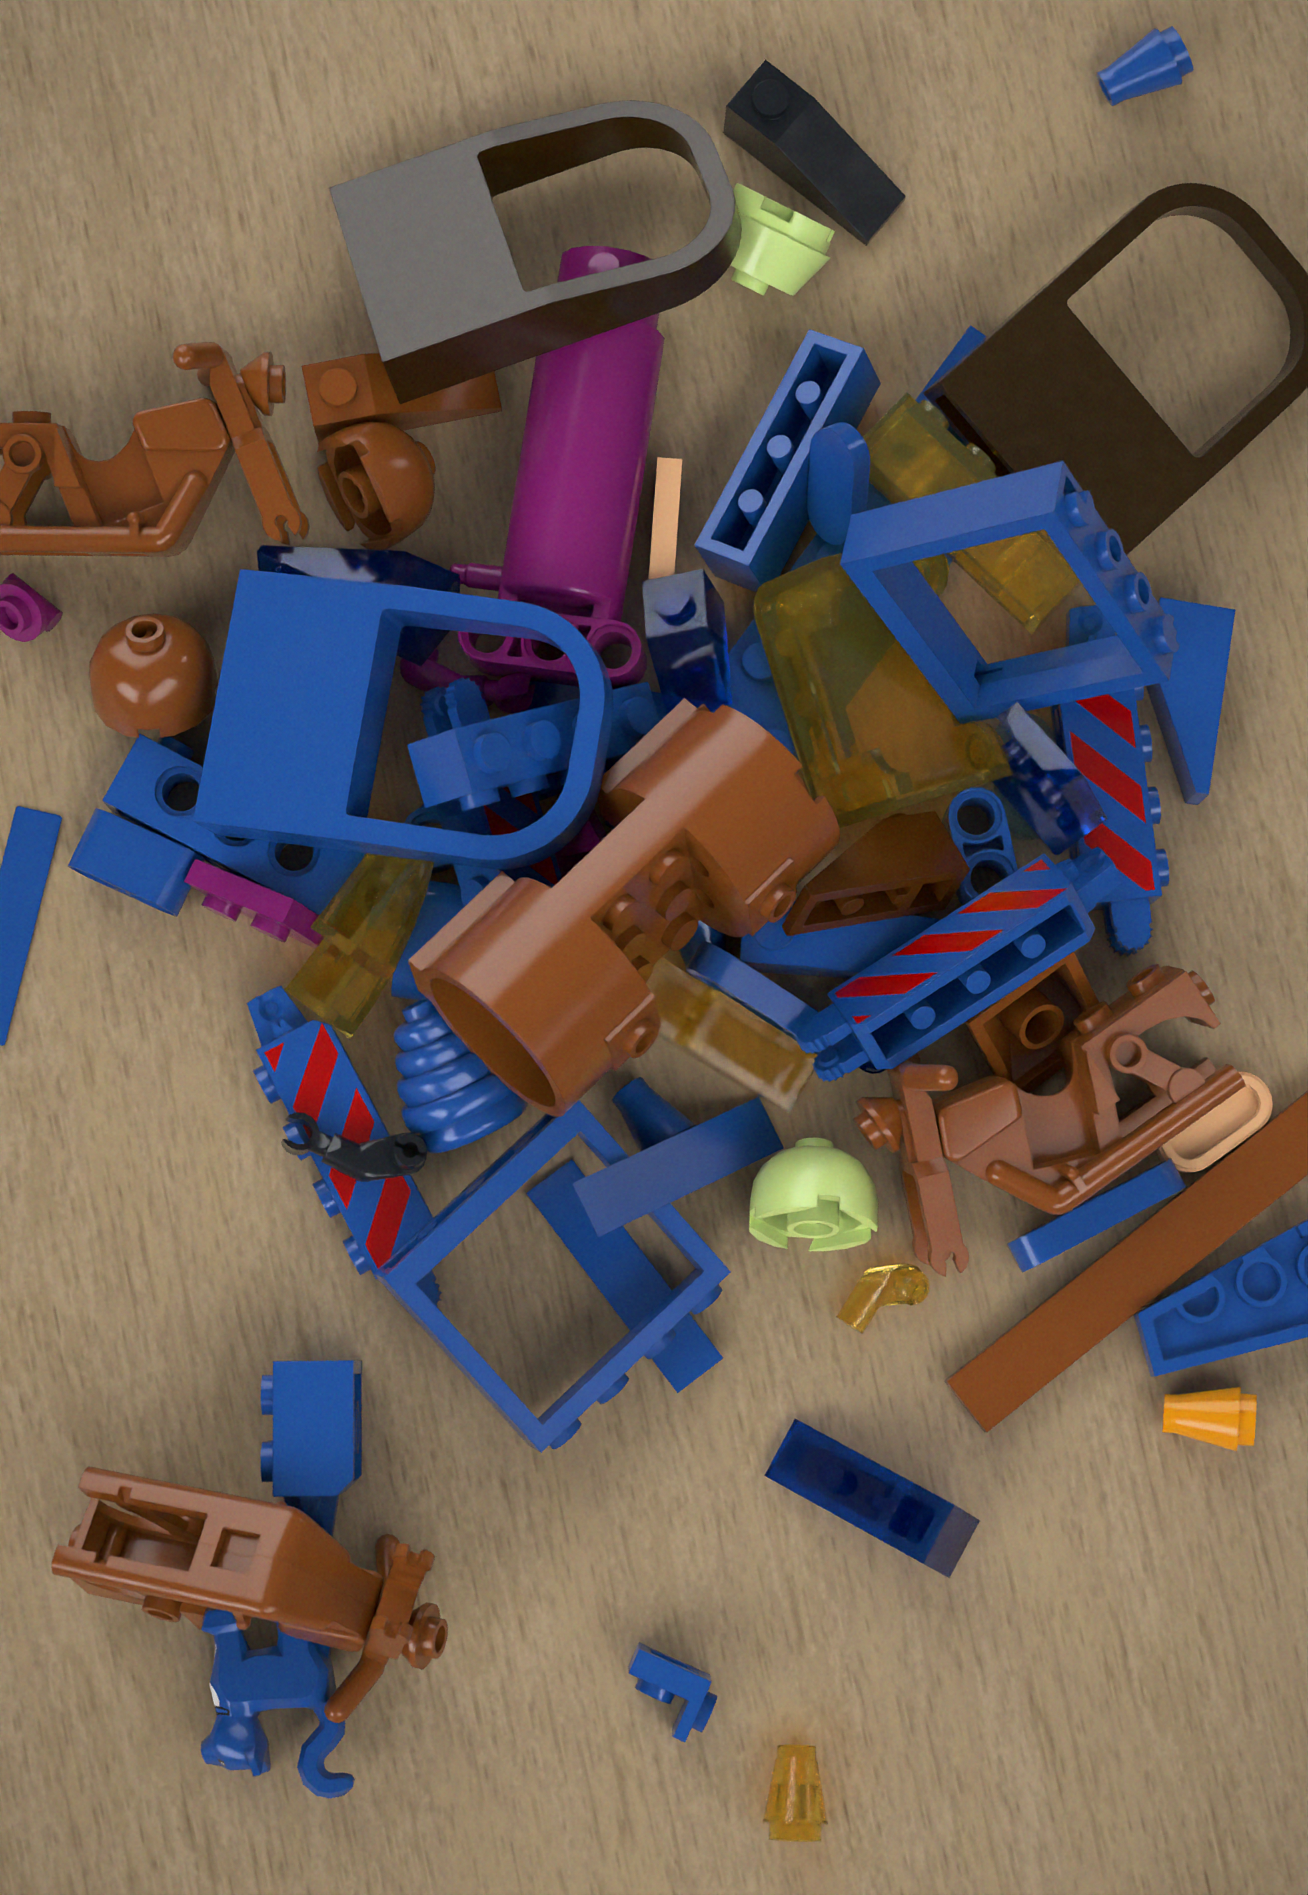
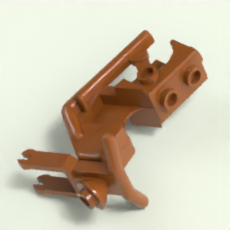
M214 342L179 345L174 349L172 355L173 362L183 370L198 369V380L201 384L211 388L216 402L208 398H197L137 412L133 417L134 431L128 443L118 454L102 461L85 458L71 430L57 423H51L50 412H12V423H0V455H3L5 462L0 471V555L177 556L185 551L191 543L235 452L263 518L262 525L266 534L282 544L291 546L289 532L285 530V524L288 522L287 525L293 534L297 536L299 533L301 538L305 540L309 533V520L301 511L275 444L266 430L258 411L259 409L264 416H272L274 403H285V366L274 365L272 353L264 352L241 368V373L238 374L231 355ZM53 477L54 487L59 488L74 526H27L26 514L44 480Z
M1154 964L1134 975L1126 983L1129 991L1108 1005L1106 1001H1102L1082 1012L1073 1022L1077 1028L1061 1038L1062 1042L1059 1043L1067 1084L1061 1091L1052 1095L1039 1096L1026 1093L1006 1078L990 1075L931 1099L926 1091H950L956 1087L959 1076L956 1069L949 1065L920 1064V1057L916 1053L895 1068L887 1069L893 1097H861L856 1101L861 1113L853 1118V1121L869 1145L875 1151L883 1145L892 1153L897 1152L899 1149L901 1151L899 1170L913 1234L912 1250L922 1263L931 1266L935 1272L946 1277L945 1261L950 1257L951 1252L953 1253L952 1260L959 1273L966 1269L969 1262V1253L963 1243L950 1174L944 1158L1044 1212L1052 1215L1064 1214L1076 1208L1246 1086L1242 1076L1230 1064H1225L1216 1070L1210 1059L1204 1057L1190 1068L1180 1067L1148 1050L1145 1042L1138 1037L1144 1031L1165 1020L1185 1017L1191 1023L1212 1029L1221 1024L1210 1008V1005L1215 1002L1214 996L1196 972L1190 971L1187 973L1184 969L1167 965L1160 968L1158 964ZM1109 1066L1114 1070L1129 1074L1144 1082L1148 1091L1152 1094L1120 1118H1118L1115 1105L1120 1099L1115 1092Z
M90 1466L83 1472L78 1488L87 1497H91L82 1523L75 1527L70 1536L68 1547L57 1545L52 1560V1573L57 1576L71 1578L88 1594L142 1605L141 1610L144 1613L157 1619L179 1622L183 1614L199 1630L202 1629L208 1609L214 1608L233 1612L237 1620V1628L240 1630H246L250 1625L252 1617L278 1622L279 1630L289 1636L344 1651L358 1652L364 1645L360 1661L325 1704V1716L333 1723L344 1722L384 1673L389 1657L398 1660L401 1653L413 1668L423 1670L428 1666L432 1658L438 1659L444 1651L448 1635V1625L445 1619H441L438 1605L426 1602L413 1610L424 1576L427 1571L432 1569L435 1555L426 1549L420 1551V1554L411 1551L410 1544L400 1543L398 1538L391 1534L382 1535L375 1544L377 1572L360 1568L351 1563L349 1552L306 1513L297 1508L287 1506L284 1501L271 1503ZM97 1499L115 1502L119 1507L127 1511L133 1512L143 1518L128 1513H124L120 1510H117L106 1505L105 1503Z

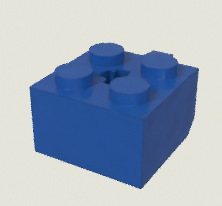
M273 1361V1375H262L261 1412L262 1415H273V1441L262 1442L261 1481L273 1482V1497H284V1502L287 1506L297 1508L306 1513L333 1537L339 1495L346 1492L362 1475V1361Z

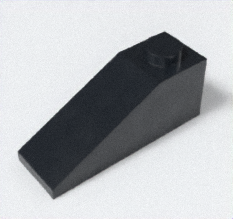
M766 59L726 105L723 133L864 245L867 246L905 201L906 196L823 106Z

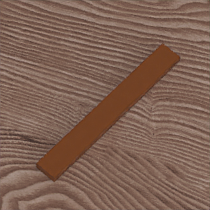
M1308 1091L945 1380V1383L984 1432L991 1430L1308 1175Z

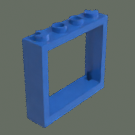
M1064 461L851 515L840 565L961 725L1170 680L1173 654L1178 651L1180 646L1176 640L1177 630L1173 626L1174 618L1171 614H1165L1152 594L1146 575L1142 572H1137L1124 552L1118 533L1114 529L1107 527L1094 507L1089 490L1083 491ZM1045 529L1117 635L987 664L912 561Z
M580 1100L561 1117L545 1114L373 1273L526 1444L541 1453L548 1446L552 1449H557L571 1439L582 1424L578 1417L596 1400L599 1404H604L616 1396L629 1380L625 1373L643 1355L646 1359H651L662 1352L676 1336L672 1328L690 1311L696 1315L708 1308L723 1290L719 1283L731 1273L671 1203L648 1213L695 1269L539 1418L534 1416L417 1286V1283L576 1135L585 1142L606 1167L629 1157Z

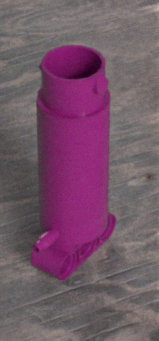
M608 246L570 248L562 253L557 283L652 259L629 250ZM659 313L536 356L503 566L469 563L467 565L454 563L449 571V580L452 583L464 584L468 588L498 591L497 599L534 604L560 615L579 630L596 649L600 657L602 652L613 644L629 646L632 649L630 660L624 666L617 669L606 668L612 690L638 684L644 677L647 669V656L636 631L628 624L622 623L621 619L665 338L657 330ZM458 631V641L471 664L482 673L500 677L515 673H526L532 675L531 681L579 687L575 669L566 654L553 661H546L538 657V649L543 641L506 636L503 645L498 650L491 653H483L476 650V641L481 634Z

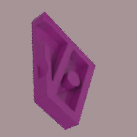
M198 859L194 860L185 878V883L206 895L201 904L204 908L234 922L237 921L241 913L253 919L250 925L252 928L278 941L285 943L289 936L336 959L342 960L352 940V937L296 900Z

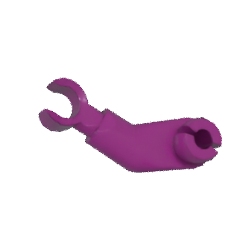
M414 639L405 646L404 658L400 660V674L405 682L423 692L438 686L439 688L444 686L448 688L449 683L454 680L469 678L470 681L475 680V684L480 686L479 690L483 692L481 697L485 699L487 707L491 706L494 702L500 710L509 714L526 711L531 705L535 684L530 685L532 677L530 674L515 673L504 676L500 680H489L485 675H460L437 663L439 652L433 643Z

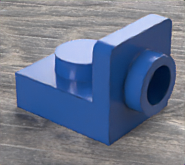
M639 1642L629 1663L628 1673L639 1678L635 1688L654 1699L667 1704H671L675 1695L685 1699L672 1728V1737L685 1743L691 1728L701 1733L703 1732L715 1706L717 1695L708 1692L712 1683L710 1674Z

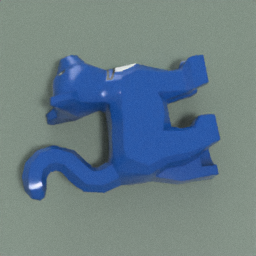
M219 1609L208 1611L201 1630L214 1635L215 1655L209 1685L217 1718L211 1733L201 1742V1754L205 1763L222 1766L230 1771L250 1769L253 1777L270 1771L269 1742L258 1719L259 1713L274 1709L309 1708L314 1710L318 1717L319 1726L301 1747L297 1768L302 1783L314 1795L329 1799L344 1796L353 1788L355 1780L352 1774L328 1772L324 1766L325 1757L335 1749L345 1735V1721L333 1723L328 1720L324 1712L326 1702L337 1690L331 1661L332 1647L284 1634L279 1630L278 1622H275L279 1635L277 1645L251 1650L243 1630L237 1628V1620L233 1612Z

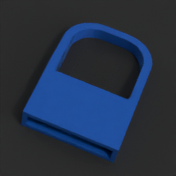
M240 569L193 821L216 835L479 868L516 869L541 862L563 849L575 838L588 821L599 797L614 708L613 691L608 671L596 649L579 630L560 615L534 604L410 586ZM413 626L534 639L549 643L568 656L575 669L580 689L579 710L569 769L559 798L552 808L538 821L522 830L509 834L481 835L367 818L400 632L403 627Z

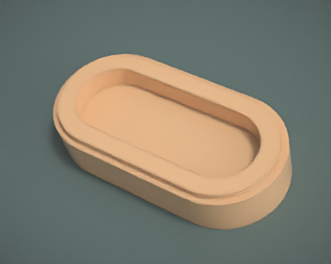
M1239 1072L1246 1086L1159 1147L1156 1153L1161 1162L1171 1158L1179 1173H1194L1207 1168L1260 1130L1271 1116L1273 1102L1267 1085L1251 1073Z

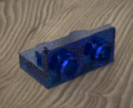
M1016 702L997 716L1010 739L1002 745L1010 761L994 772L990 780L1051 853L1059 855L1108 818L1083 774L1023 707Z

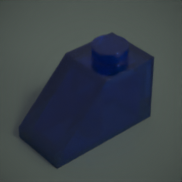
M699 569L642 581L646 640L666 713L668 714L684 698L697 708L705 704L710 712L716 711L722 704L728 707L729 704L732 705L724 601L705 571Z

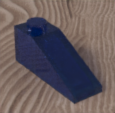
M797 1419L793 1421L764 1475L948 1578L952 1575L980 1522L979 1519L951 1502Z

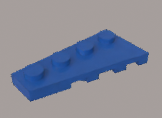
M1308 1219L1136 1312L1134 1317L1150 1377L1307 1338Z

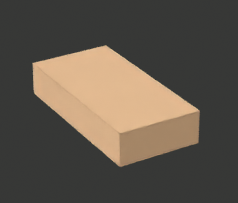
M657 457L648 595L673 596L683 459Z

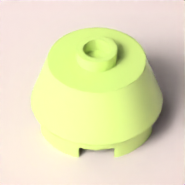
M736 183L733 193L741 219L742 231L738 251L730 265L736 268L731 280L761 295H765L770 285L794 296L831 258L825 254L831 244L830 241L835 231Z

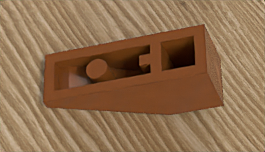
M380 353L360 354L301 366L318 444L327 436L347 426L363 421L390 423L405 431L502 412L495 371L399 404Z

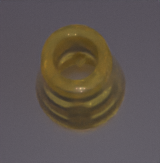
M777 1745V1759L774 1762L763 1823L769 1824L770 1841L821 1842L822 1825H828L818 1760H816V1746Z

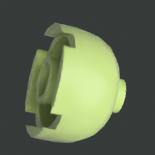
M804 1138L798 1140L795 1143V1147L779 1152L764 1163L753 1181L749 1207V1232L759 1241L774 1247L788 1249V1237L814 1238L808 1251H832L865 1244L871 1240V1229L877 1232L878 1200L874 1181L866 1167L859 1160L843 1150L834 1148L833 1143L827 1139Z

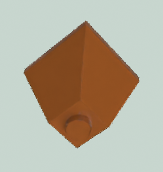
M1072 952L964 1023L992 1074L1004 1077L1013 1082L1017 1088L1030 1093L1064 1067L1059 1043L1062 1042L1061 1038L1077 1028L1073 1023L1074 1020L1082 1012L1099 1003L1075 953Z

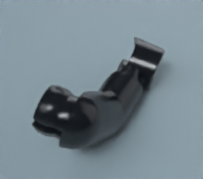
M299 1112L287 1116L286 1121L305 1125L310 1132V1140L304 1144H297L286 1139L281 1141L286 1152L292 1155H303L311 1151L323 1157L321 1162L359 1182L413 1174L424 1166L427 1158V1145L415 1133H400L356 1143L337 1133L332 1137L320 1131L316 1121L311 1116Z

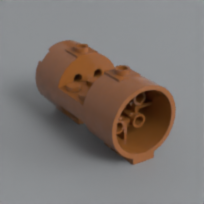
M684 698L603 775L598 797L601 816L615 828L552 888L534 879L519 878L517 881H514L503 871L498 874L408 960L417 989L432 1002L446 1024L462 1040L470 1052L476 1054L489 1071L496 1075L504 1085L540 1111L552 1116L561 1117L610 1069L616 1071L630 1057L635 1059L642 1056L655 1042L661 1027L656 996L650 992L646 985L652 974L653 965L670 949L678 951L683 948L695 934L699 920L711 928L733 937H743L748 933L753 936L768 921L774 923L780 920L795 901L797 885L838 845L840 829L837 818L826 796H818L815 800L812 799L806 784L796 773L803 765L781 742L762 726L743 713L722 704L712 713L705 704L697 708Z

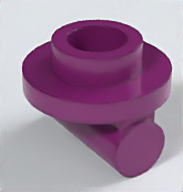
M14 573L10 574L0 584V630L10 638L21 642L31 641L44 631L49 632L60 621L63 612Z

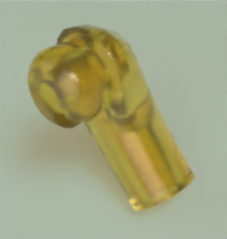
M908 1263L871 1267L863 1273L836 1318L863 1334L880 1307L901 1304L913 1306L922 1303L930 1292L929 1280L917 1266Z

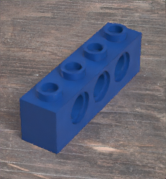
M139 734V738L136 739L102 800L112 812L140 827L196 852L205 858L206 862L224 871L296 900L332 925H336L352 896L354 883L365 872L370 863L366 853L313 847L314 852L311 862L301 870L290 871L283 868L279 861L281 851L287 843L255 839L233 841L223 835L212 833L193 821L196 805L186 811H176L171 809L168 804L169 794L178 784L191 782L200 786L203 766L191 761L195 752L170 736L159 737L157 742Z

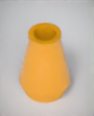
M1241 1387L1178 1395L1165 1394L1162 1432L1179 1434L1236 1452L1238 1445L1254 1446L1257 1394L1241 1393Z

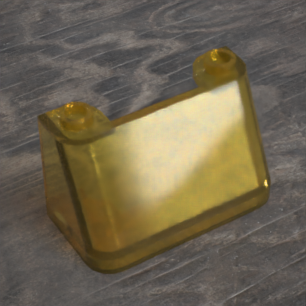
M842 553L820 558L769 580L757 589L753 606L755 621L799 762L803 765L801 770L809 795L813 800L818 796H826L837 818L839 828L1012 775L1005 753V746L999 734L990 724L982 720L963 724L959 723L840 565ZM940 554L912 561L937 596H941L947 586L949 565L945 555Z

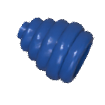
M428 998L421 999L402 1010L406 1021L396 1028L393 1035L394 1041L401 1049L395 1057V1065L397 1070L403 1075L397 1082V1092L406 1104L401 1111L405 1125L410 1132L419 1134L425 1141L429 1153L450 1151L479 1140L508 1125L526 1110L528 1102L504 1085L496 1075L489 1071L476 1054L470 1052L462 1040L446 1024Z

